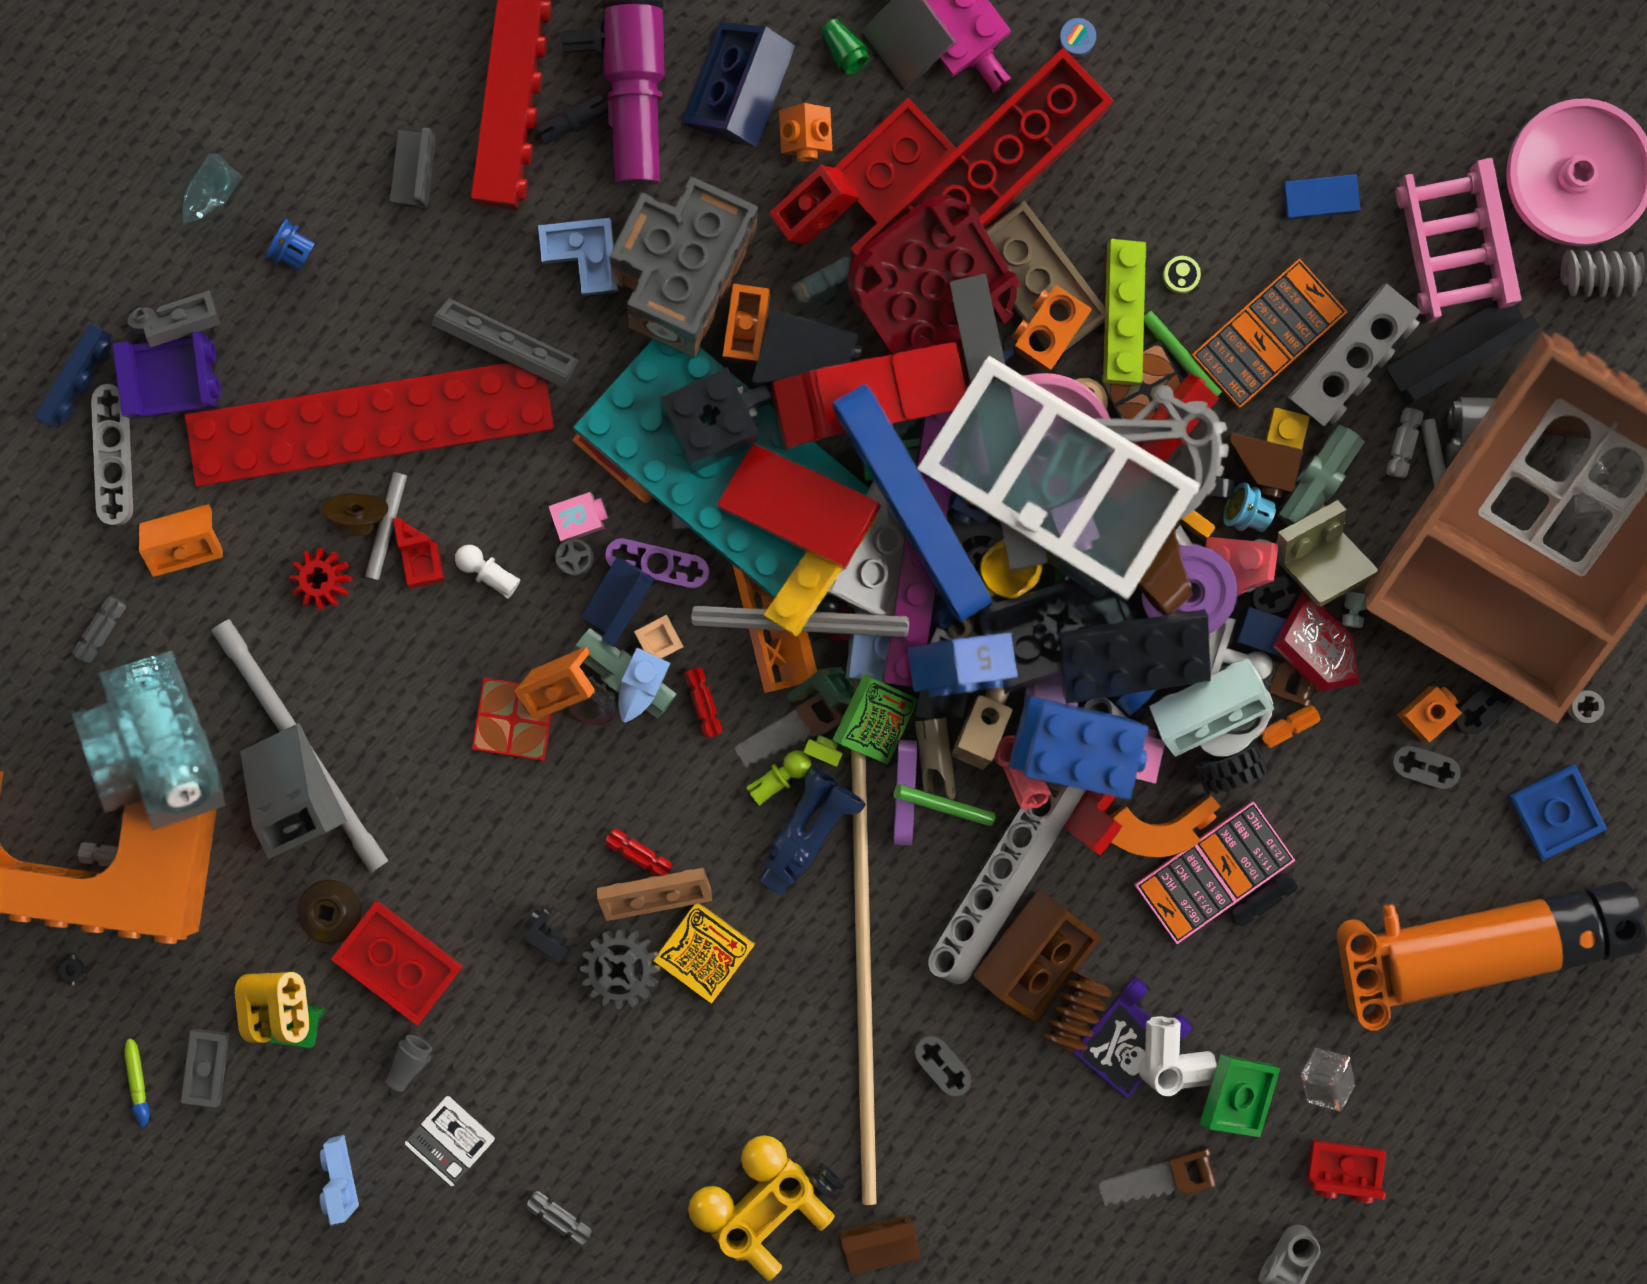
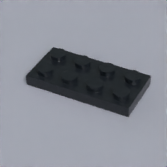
M1205 609L1059 632L1063 697L1066 704L1211 681L1209 618Z

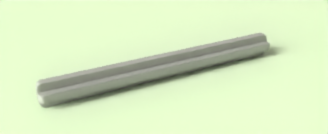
M694 606L692 609L691 619L692 624L695 626L784 630L764 616L767 609ZM813 612L801 631L904 637L909 633V618L904 616Z

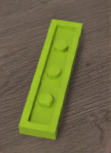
M1110 239L1107 243L1103 383L1139 386L1142 383L1146 242Z

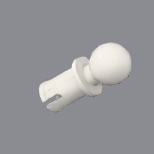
M464 545L455 554L456 566L461 571L466 573L477 572V582L483 581L507 599L514 593L521 581L494 563L495 559L493 557L487 562L484 561L482 551L474 545Z

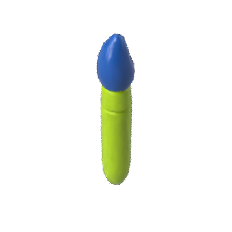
M129 1038L126 1041L124 1051L129 1088L133 1102L132 1112L139 1127L144 1128L149 1121L150 1109L145 1101V1085L139 1049L136 1042Z

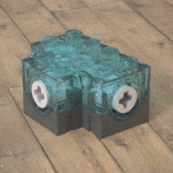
M165 652L99 673L107 703L96 706V708L88 711L83 710L73 713L72 717L104 812L118 809L122 805H130L142 801L152 830L226 806L217 765L213 756H211L208 742L202 727H200L191 698L188 696L181 672L177 668L173 652Z

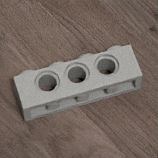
M1383 284L1288 396V399L1320 425L1325 426L1328 421L1331 424L1336 423L1347 409L1343 403L1352 393L1358 396L1370 383L1371 379L1367 376L1376 364L1382 368L1393 356L1395 350L1391 348L1400 336L1406 339L1416 329L1420 322L1415 318L1421 311L1391 286ZM1378 318L1386 320L1390 327L1389 334L1382 340L1376 339L1371 333V325ZM1353 347L1361 348L1366 355L1364 364L1359 368H1353L1347 362V354ZM1335 375L1341 380L1342 388L1337 395L1330 397L1323 391V382L1327 377Z

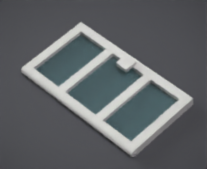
M990 356L983 362V366L917 468L923 474L1127 600L1192 497L1198 493L1200 484Z

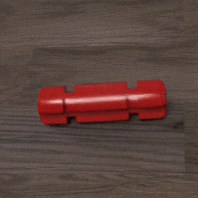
M701 667L686 671L684 676L688 687L691 686L692 689L690 695L698 719H701L703 723L701 724L703 735L706 738L720 735L723 729L720 720L716 719L715 716L717 710L709 686L705 685L707 679L704 670Z
M613 829L605 840L607 847L615 852L621 851L623 857L644 870L650 869V873L654 876L668 875L672 868L670 861L662 856L660 858L656 857L654 851L633 838L627 839V835L618 829Z

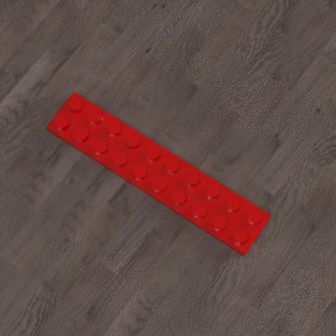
M512 363L185 414L195 482L198 487L555 430L547 380Z

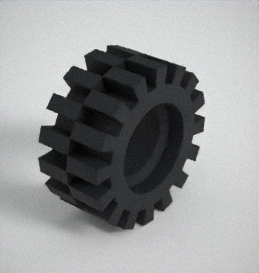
M1254 741L1235 755L1228 757L1207 755L1194 765L1204 792L1207 795H1212L1213 793L1217 795L1223 791L1225 793L1230 792L1233 788H1241L1244 784H1250L1254 782V779L1261 778L1262 774L1267 772L1257 743Z

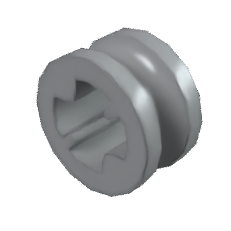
M1583 690L1567 711L1570 717L1577 722H1595L1600 719L1604 712V701L1596 692ZM1585 696L1590 698L1587 702L1593 703L1594 706L1593 711H1587L1586 717L1582 716L1584 711H1579L1577 707L1578 703L1585 701Z

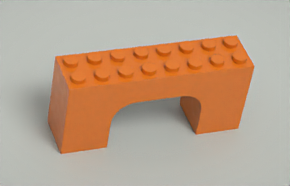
M0 771V794L4 771ZM142 801L130 805L126 804L118 852L112 864L103 873L23 862L10 856L0 844V913L9 914L8 920L16 922H31V918L45 919L44 925L65 928L68 924H81V930L85 932L104 933V929L118 930V936L126 938H140L141 934L155 935L154 941L160 943L175 944L177 939L185 940L188 935L199 931L217 809L152 830Z

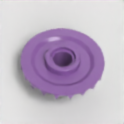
M1196 544L1179 545L1188 579L1190 582L1196 583V590L1193 596L1173 614L1205 609L1209 618L1210 634L1225 623L1234 609L1237 599V582L1234 572L1228 562L1210 548ZM1142 592V603L1148 617L1163 616L1150 604Z

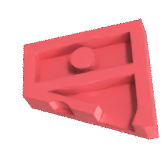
M1208 537L1206 539L1205 547L1221 555L1232 568L1237 582V596L1246 593L1251 587H1260L1274 581L1278 544Z

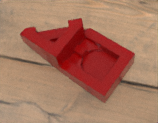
M399 517L393 518L398 548L402 553L407 586L413 589L445 582L437 543L433 542L426 534L406 524Z

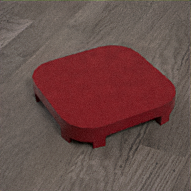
M948 195L934 196L919 204L865 245L853 258L848 271L849 290L855 303L889 355L953 342L962 343L950 287L951 281L986 274L996 323L1000 321L1006 324L1014 315L1011 311L1017 298V288L1021 287L1017 275L1009 270L978 219L981 215L971 205Z

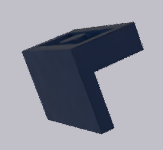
M617 556L581 618L603 630L605 634L601 640L614 647L655 578Z

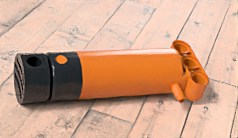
M1623 881L1587 888L1584 892L1580 890L1402 929H1400L1395 906L1393 904H1386L1383 907L1386 932L1373 934L1362 921L1357 919L1345 921L1337 931V943L1348 1005L1358 1022L1370 1031L1382 1029L1388 1024L1391 1013L1390 1007L1597 963L1601 959L1610 960L1642 953L1646 946V929L1640 905L1632 888L1627 882ZM1364 935V940L1360 945L1351 946L1354 937ZM1370 969L1369 976L1366 979L1357 980V976L1361 971ZM1376 1003V1007L1371 1013L1363 1014V1010L1367 1005Z

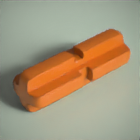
M1313 705L1305 706L1288 715L1287 720L1281 719L1266 727L1259 736L1267 748H1272L1293 736L1292 733L1298 734L1320 722V715Z

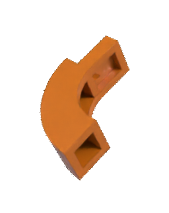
M1205 794L1179 816L1161 824L1142 822L1133 815L1127 806L1122 805L1109 815L1123 826L1111 843L1130 853L1147 857H1164L1184 852L1201 842L1192 829L1197 826L1201 830L1209 825L1217 817L1214 812L1220 808V805L1212 795Z

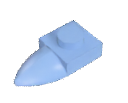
M636 648L622 678L619 691V713L623 722L626 723L636 718L651 704L671 663Z

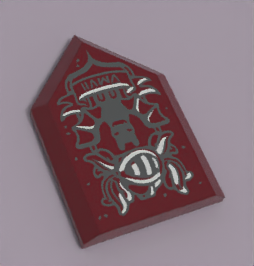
M1303 590L1273 647L1318 691L1359 685L1352 633L1324 605L1318 606Z

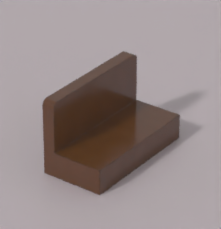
M911 1215L841 1231L843 1251L847 1257L850 1273L853 1275L916 1260L921 1256Z

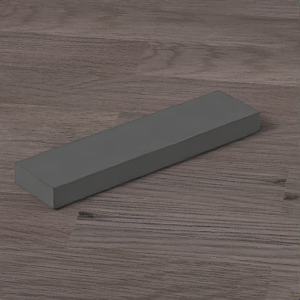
M448 299L434 315L432 326L561 387L572 376L579 362L578 359L452 299Z

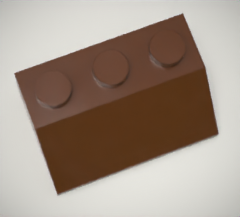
M1039 889L1033 898L1026 903L1023 911L1012 925L1006 929L1002 938L989 955L982 960L979 968L972 976L999 999L1036 1023L1066 985L1067 980L1075 973L1073 970L1076 971L1102 937Z

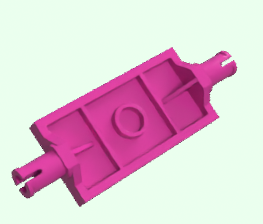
M926 0L957 41L953 47L939 58L952 77L965 68H976L993 93L999 91L1001 85L1004 87L1012 80L993 55L995 52L993 48L1011 34V30L989 0Z

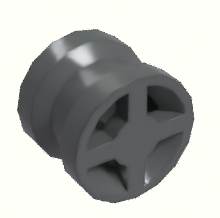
M568 539L562 542L555 554L558 567L564 573L573 576L587 573L594 562V553L591 547L578 539Z

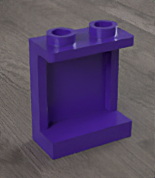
M201 332L192 333L191 337L178 338L154 347H150L149 343H112L122 416L129 419H139L218 408L216 398L221 397V385L218 377L213 376L212 362H216V349L214 342L208 340V336Z

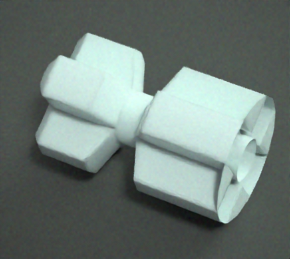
M1347 592L1344 607L1348 608L1350 612L1343 615L1342 624L1348 627L1361 628L1363 627L1364 618L1358 615V613L1366 608L1365 594Z

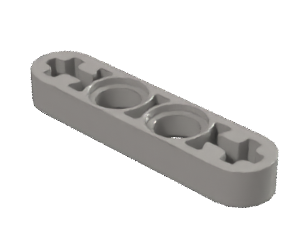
M104 384L95 389L91 399L96 512L102 522L120 526L127 523L133 514L129 418L122 416L118 387ZM108 392H111L112 396L118 398V403L112 404L111 409L112 416L120 417V422L112 420L102 421V416L110 418L108 406L102 405V399L108 398ZM111 427H116L121 434L120 442L115 447H107L103 442V433ZM117 463L122 468V477L118 482L111 484L105 479L104 471L109 464ZM105 488L113 490L123 488V494L115 493L116 504L123 506V511L116 514V519H114L113 514H109L106 511L107 507L113 505V494H105Z

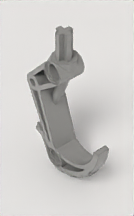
M1162 385L1155 390L1154 399L1132 420H1094L1130 442L1181 439L1192 463L1193 481L1200 484L1198 493L1194 494L1178 519L1179 521L1195 510L1206 495H1210L1216 486V477H1221L1224 471V467L1220 465L1221 458L1228 456L1229 449L1228 444H1222L1221 433L1225 432L1227 427L1225 422H1220L1214 411L1206 407L1208 403L1202 401L1184 403L1173 397V391L1170 387ZM1159 404L1163 405L1170 417L1169 421L1143 420ZM1190 420H1200L1205 425L1206 433L1201 440H1193L1187 435L1186 426ZM1070 423L1043 475L1036 478L1038 484L1031 486L1035 505L1041 507L1047 504L1048 509L1068 501L1074 494L1075 489L1105 461L1103 457L1112 448L1105 445L1099 452L1094 450L1085 459L1090 445L1104 443ZM1053 477H1062L1067 481L1069 488L1064 497L1055 498L1049 494L1047 484Z

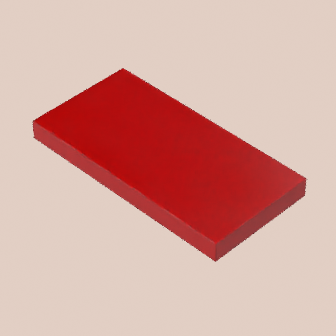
M755 443L751 445L717 503L720 510L844 570L881 508L878 501Z

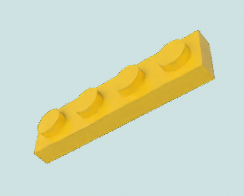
M877 513V515L875 516L874 520L872 521V523H871L870 527L868 528L866 534L868 533V531L871 529V527L873 526V524L875 523V521H876L877 518L879 517L878 513ZM806 552L764 613V616L797 637L843 569Z

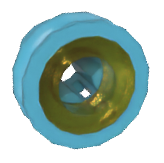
M1246 482L1240 483L1234 489L1233 499L1228 500L1226 503L1223 517L1224 524L1228 527L1234 525L1238 531H1243L1250 527L1264 532L1274 518L1276 512L1275 503L1261 497L1259 488H1250Z

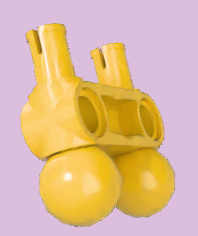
M757 1136L750 1140L742 1150L741 1163L746 1174L752 1179L759 1181V1183L735 1206L728 1192L716 1186H706L693 1195L689 1202L688 1212L694 1226L704 1232L711 1233L719 1242L720 1248L726 1255L734 1258L736 1261L747 1260L768 1282L779 1273L782 1266L761 1244L762 1241L794 1210L799 1209L820 1231L832 1222L834 1214L814 1194L815 1185L806 1176L803 1168L787 1158L786 1149L782 1143L771 1136ZM786 1178H795L799 1182L798 1186L790 1191L780 1188V1183ZM738 1228L746 1232V1236L740 1241H732L727 1237L729 1231Z

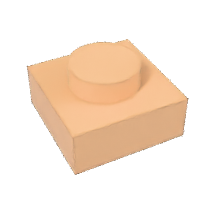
M668 615L634 631L643 650L661 659L684 647Z

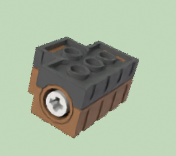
M692 176L685 187L683 197H680L676 207L664 202L663 204L653 200V197L641 192L609 256L612 282L620 286L625 285L635 292L632 293L627 303L629 328L695 358L700 349L702 338L706 336L716 316V310L718 306H721L731 286V279L734 274L736 275L746 255L749 243H752L756 235L758 206Z

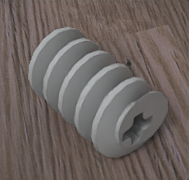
M1566 250L1561 262V283L1568 286L1570 296H1576L1579 286H1583L1584 295L1590 297L1594 286H1597L1599 297H1605L1608 287H1612L1614 297H1620L1623 287H1626L1628 297L1634 298L1637 289L1642 283L1644 274L1643 252H1638L1634 256L1632 252H1623L1619 255L1616 251H1609L1605 255L1603 251H1594L1590 255L1585 250H1580L1577 254L1573 250Z

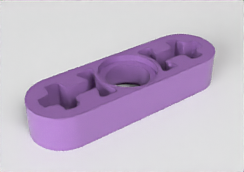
M624 538L612 541L606 549V560L610 566H612L616 559L613 556V551L620 550L622 545H627V551L634 555H639V548L646 549L641 558V570L654 577V580L687 588H699L709 578L707 563L696 555ZM655 553L664 554L668 560V567L661 574L652 573L647 566L649 557ZM674 556L681 557L678 563L681 566L690 567L692 562H697L698 569L703 571L702 577H695L694 582H689L688 575L676 571L677 579L669 578L674 569ZM625 560L634 566L637 565L635 561Z
M898 740L896 786L900 784L915 789L917 740ZM895 798L893 844L912 846L914 804Z

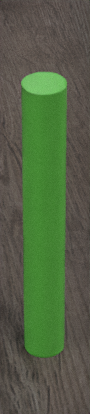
M1152 310L1144 316V325L1158 341H1161L1162 345L1188 375L1190 373L1202 378L1206 382L1204 384L1215 395H1220L1223 391Z
M900 784L894 790V798L987 826H992L995 821L994 812Z

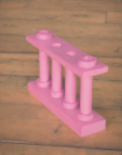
M1493 158L1478 160L1470 168L1471 173H1468L1467 177L1415 187L1413 174H1408L1399 182L1400 187H1396V201L1399 209L1404 208L1421 290V293L1417 294V304L1421 311L1420 314L1426 315L1427 323L1435 322L1442 316L1440 307L1491 297L1493 301L1497 300L1498 308L1502 309L1512 307L1521 301ZM1470 192V194H1475L1478 208H1475L1473 213L1428 222L1422 221L1419 201ZM1472 227L1483 230L1485 243L1482 244V248L1430 258L1426 241L1427 236ZM1484 262L1485 265H1490L1492 279L1489 280V283L1437 293L1433 272Z

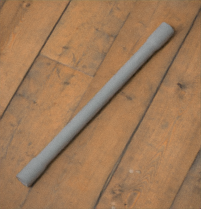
M226 620L214 627L211 632L226 655L233 660L279 732L295 725L294 719L249 653L246 643L231 620ZM313 750L347 820L341 826L352 841L353 848L371 873L387 863L388 859L373 836L367 832Z

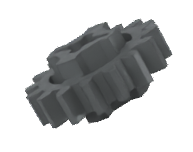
M624 928L618 929L615 937L610 931L602 933L604 942L597 938L593 939L590 943L595 950H587L582 955L589 960L588 964L580 967V971L589 973V978L582 982L583 986L593 985L595 989L590 996L592 998L600 994L604 996L602 1005L605 1007L612 1000H615L617 1009L623 1008L626 1000L631 1007L636 1006L639 1003L637 995L643 999L648 998L651 994L646 986L655 987L659 982L652 977L653 973L661 970V966L652 964V959L659 954L657 951L650 953L647 951L646 948L651 942L649 939L641 943L637 941L639 936L637 931L632 932L629 937H626ZM625 945L631 949L627 952H619L615 947L612 948L611 946ZM640 959L643 964V976L638 972V961ZM598 962L602 964L601 978L598 972ZM624 962L626 965L623 970L624 973L617 975L615 972L618 967L617 964ZM614 985H622L626 990L629 989L630 991L617 992L610 988Z

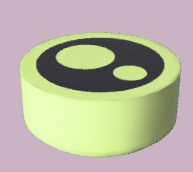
M1187 256L1173 258L1168 262L1163 271L1165 286L1177 294L1190 292L1198 284L1201 276L1197 262Z

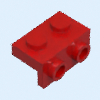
M1311 1139L1306 1183L1313 1190H1316V1195L1325 1198L1335 1199L1339 1193L1352 1195V1200L1361 1203L1372 1204L1374 1203V1198L1385 1200L1386 1191L1382 1189L1386 1151L1380 1148Z

